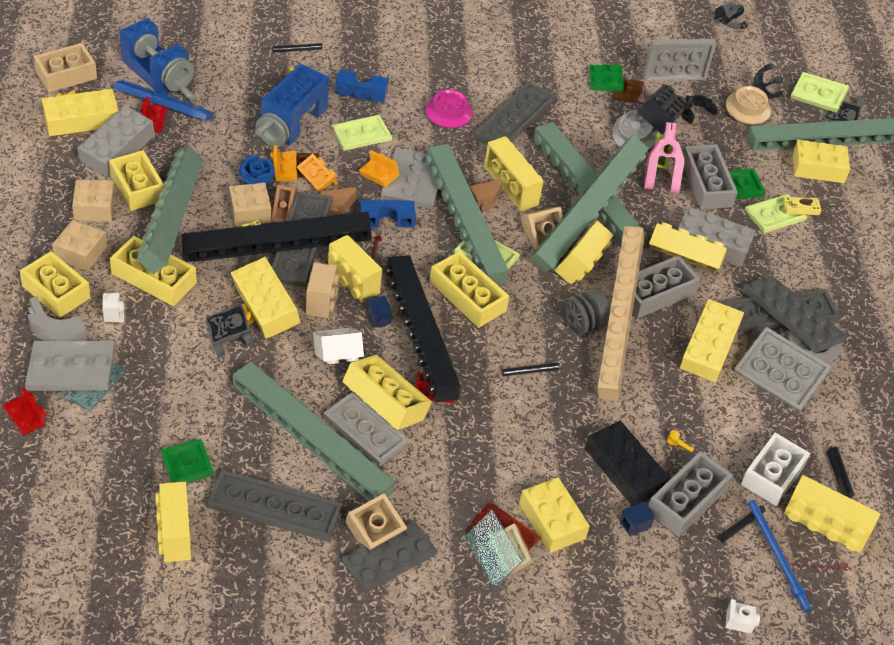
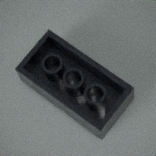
M665 84L651 95L637 111L639 115L661 134L665 132L666 122L674 123L689 106L682 96H677L674 93V89Z
M621 420L588 436L585 450L631 506L650 500L670 480V477Z

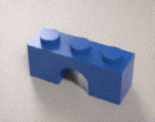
M340 69L335 83V94L384 103L388 92L389 78L373 75L370 81L359 82L356 80V72Z
M360 200L359 212L369 211L370 227H379V220L381 218L390 217L396 221L397 227L415 228V201Z

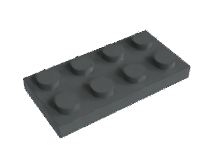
M414 520L405 524L407 530L372 550L363 546L342 557L341 562L364 593L375 589L437 555L438 550Z

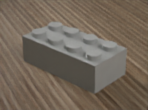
M124 106L77 147L80 161L108 177L110 175L109 160L137 152L155 136L153 121Z
M718 145L685 146L683 150V169L699 209L733 207L738 192Z
M689 206L677 230L684 229L690 232L689 235L696 237V235L707 238L706 241L713 243L717 241L724 244V247L727 248L724 261L742 267L756 232L754 229Z
M679 255L639 271L632 314L638 319L696 295L701 279Z
M700 451L651 497L648 508L653 511L654 517L658 522L680 537L728 490L733 475Z

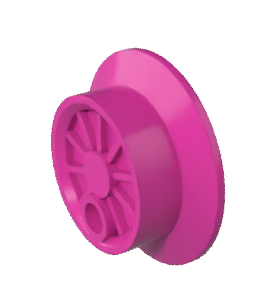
M441 90L426 105L427 117L441 127H461L472 119V107L468 103L466 96L457 90Z

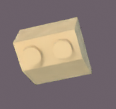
M551 207L520 215L523 231L535 249L539 247L562 219L561 207Z
M385 493L349 512L345 521L355 539L370 550L407 530L406 525Z

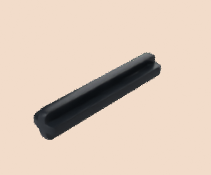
M836 446L829 447L827 453L842 495L852 499L854 492L839 448Z

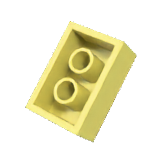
M797 140L793 151L794 176L845 183L850 171L848 147Z
M144 150L109 160L110 176L130 211L156 204L159 201V194L164 188L163 182Z
M596 221L573 246L554 271L570 284L575 280L579 282L585 276V272L588 273L594 267L593 261L597 262L603 255L602 250L605 251L611 245L610 239L613 237V234Z
M348 235L330 243L328 265L337 266L336 274H339L340 284L343 287H347L351 295L355 299L358 298L362 303L380 294L382 268Z
M51 251L20 270L22 286L34 297H38L39 301L59 318L90 299L89 282Z
M559 477L522 491L519 505L549 553L586 539L590 526Z
M186 482L159 484L160 492L156 493L159 555H164V562L191 560Z

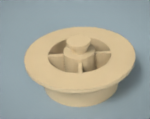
M741 87L737 92L729 95L726 100L728 113L739 122L756 125L767 121L770 117L771 107L768 103V97L757 87Z

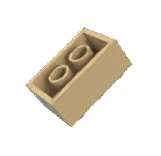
M83 43L33 56L35 72L48 93L97 79L96 63Z

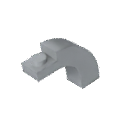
M38 297L29 298L31 307H28L29 314H27L29 327L38 338L43 341H88L86 328L81 316L64 320L53 319L44 313Z

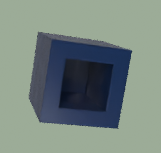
M386 296L367 299L366 312L372 326L385 327L391 324L392 310Z
M644 502L622 510L619 521L631 537L651 529L655 517L653 511Z

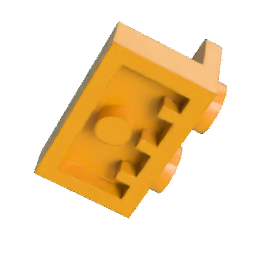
M277 145L273 146L274 152H271V162L274 163L276 181L298 180L296 151L278 152Z
M374 151L369 152L371 160L359 169V173L362 176L385 188L400 176L396 161Z
M311 154L297 166V169L319 193L332 182L334 185L338 184L335 179L337 175L331 168L327 169L325 167L326 163L321 157L317 158L314 154Z

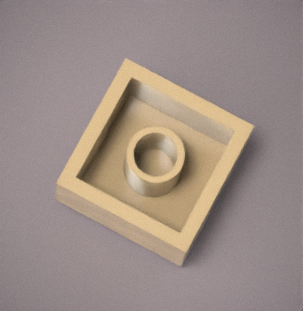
M76 180L72 204L74 220L112 221L115 199L114 181Z
M266 183L229 186V202L234 226H241L257 220L261 224L271 223V205Z
M72 220L52 244L53 252L63 262L89 271L107 247L106 232Z
M314 262L307 288L306 315L329 318L330 312H334L335 301L333 300L337 298L339 287H335V285L338 286L339 274H336L337 266Z

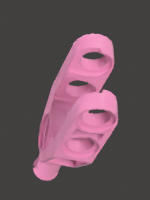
M666 122L664 138L659 139L648 154L644 189L653 190L658 157H674L675 165L673 174H671L672 184L670 192L679 193L684 157L679 142L675 139L677 123ZM670 144L672 146L671 152L668 154L664 153V146Z

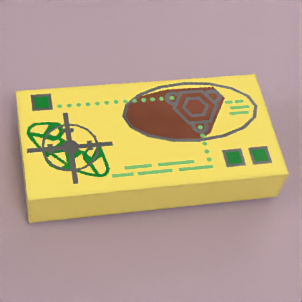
M784 197L783 199L786 214L820 215L821 213L818 198Z

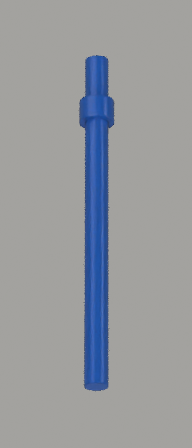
M755 500L749 501L748 505L792 587L791 592L794 598L798 599L804 612L812 610L805 595L806 591L803 585L799 584L759 506Z

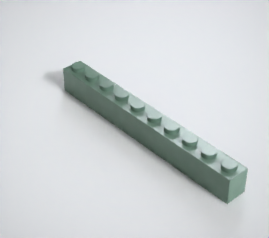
M894 118L750 126L746 138L752 151L794 149L797 140L842 146L894 143Z
M553 122L536 127L533 136L534 143L541 147L543 154L550 158L552 165L560 170L562 177L569 181L571 188L575 189L580 197L597 174ZM614 196L607 200L609 204L603 210L598 211V220L613 234L618 245L621 247L624 226H641L617 197ZM643 229V234H644V244H643V246H644V245H645L646 238H647V233H646V232L644 231V229Z
M632 135L622 144L530 256L529 259L540 270L546 273L549 270L554 271L560 263L558 261L560 258L563 259L570 252L569 247L574 246L580 240L578 236L584 234L590 226L588 224L590 221L596 220L599 216L598 211L603 210L609 204L607 200L613 198L618 193L617 188L626 183L628 174L631 175L637 169L636 164H640L646 158L644 154L649 149L635 135Z
M449 144L429 147L426 163L431 167L432 176L437 180L438 189L442 191L443 200L448 204L449 213L454 217L455 226L460 230L461 239L466 243V249L472 256V262L497 285L507 283L508 267Z
M189 145L184 149L180 148L174 154L175 159L171 163L170 171L167 173V180L163 183L164 188L159 194V201L155 204L156 208L151 215V222L147 225V232L142 238L143 243L138 248L139 253L136 260L152 274H155L168 263L204 161Z
M250 362L233 374V386L368 501L385 493L387 498L394 493L395 481L389 474L381 471L376 463L369 461L360 450L351 446L346 438L338 435L330 425H326L320 420L316 413L308 410L303 402L296 400L288 390H284L278 385L274 378L266 375L261 367Z

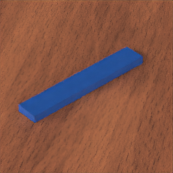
M124 80L114 82V89L143 99L150 97L151 102L205 121L212 119L214 115L213 111Z

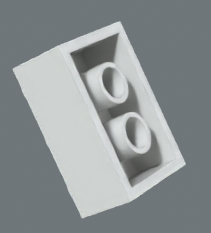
M342 328L313 332L315 355L324 362H327V364L339 363V359H346L348 362L358 361V357H364L362 332L353 328Z
M774 433L746 471L741 485L777 506L803 470L810 453Z

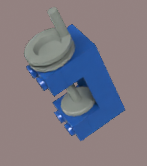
M149 18L119 30L122 61L153 90L164 95L173 91H180L190 101L196 99V96L186 88L194 76V67L189 62L188 52L178 44L165 50L160 47L158 26Z
M300 63L261 100V117L256 122V135L261 137L270 146L277 145V147H280L284 143L290 146L300 136V118L306 112L319 117L328 108L329 76Z

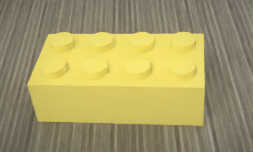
M113 89L42 98L43 112L49 136L97 130L119 112Z
M506 136L488 142L484 165L487 171L495 180H503L502 189L520 211L538 206L543 186L542 177L536 173L532 165L526 161L524 156Z
M664 222L661 225L657 223L649 243L650 249L672 257L679 255L686 262L719 273L727 251L724 244L717 241L713 243L706 241L707 238L696 235V237L689 235L690 232L684 229L674 230L672 225Z
M133 236L110 258L111 274L175 306L197 283L196 267L170 254L167 265L155 274H152L136 260L139 253L138 248L142 245L143 240Z
M460 251L431 267L430 283L478 328L507 311L510 296Z
M266 257L231 272L237 291L265 338L279 334L301 323L297 308Z
M708 299L684 354L680 369L716 382L744 312Z
M378 355L351 362L342 381L397 430L423 421L432 403Z
M804 475L800 479L784 512V515L788 516L791 521L799 522L807 526L811 531H817L825 535L829 540L837 541L845 545L847 549L861 553L881 514Z

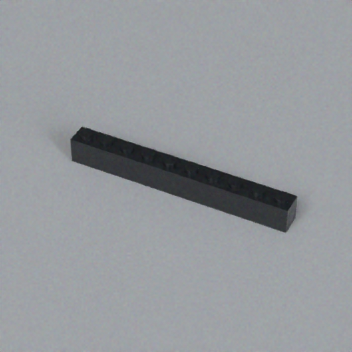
M369 211L182 234V252L185 262H199L329 246L330 243L346 235L355 243L372 241Z
M410 255L388 257V263L385 265V275L389 276V285L394 290V299L399 303V313L403 314V323L408 328L409 340L413 341V351L418 355L419 367L423 368V378L428 382L429 394L433 395L435 403L458 400L461 385Z

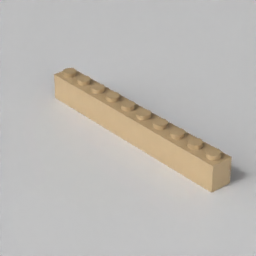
M624 226L598 382V394L601 399L619 401L644 244L643 228Z

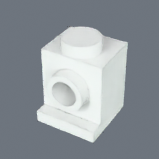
M103 293L104 322H124L125 306L124 301H120L119 293Z
M731 599L727 608L725 628L752 633L754 627H758L760 621V614L756 613V607L736 603V600Z

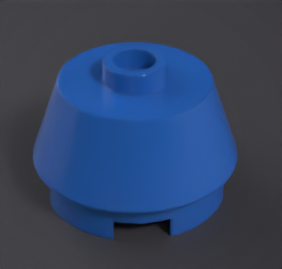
M253 155L244 159V163L239 168V175L244 185L266 183L267 188L275 175V169L270 159L266 158L265 160L257 158V155Z

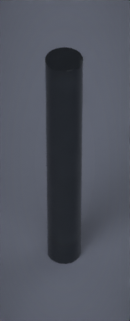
M322 43L273 46V53L322 50Z
M559 363L501 369L503 377L555 371L559 370Z
M760 505L759 508L763 514L766 512V509L763 505ZM750 512L717 538L724 543L755 520L753 513Z

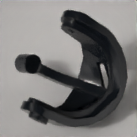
M729 3L715 9L714 20L734 29L742 27L744 30L748 27L746 21L735 25L729 23L744 13L742 5Z
M767 64L755 74L752 86L761 89L768 98L782 97L785 91L781 90L772 94L765 87L776 82L781 83L783 77L778 76L775 80L763 84L764 73L773 68V64Z
M701 94L686 96V104L689 106L682 113V116L689 124H692L695 118L694 113L690 109L692 106L704 107L712 115L718 113L717 106L712 103L711 98H706Z

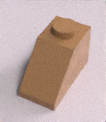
M502 179L469 186L480 211H488L493 208L502 191Z
M277 185L271 221H288L298 188Z
M356 187L321 191V195L333 196L329 216L345 214L356 201Z

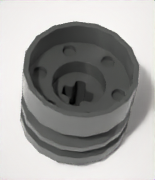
M591 288L563 301L562 312L565 322L576 335L581 336L591 332L593 329L608 325L611 308L601 290Z

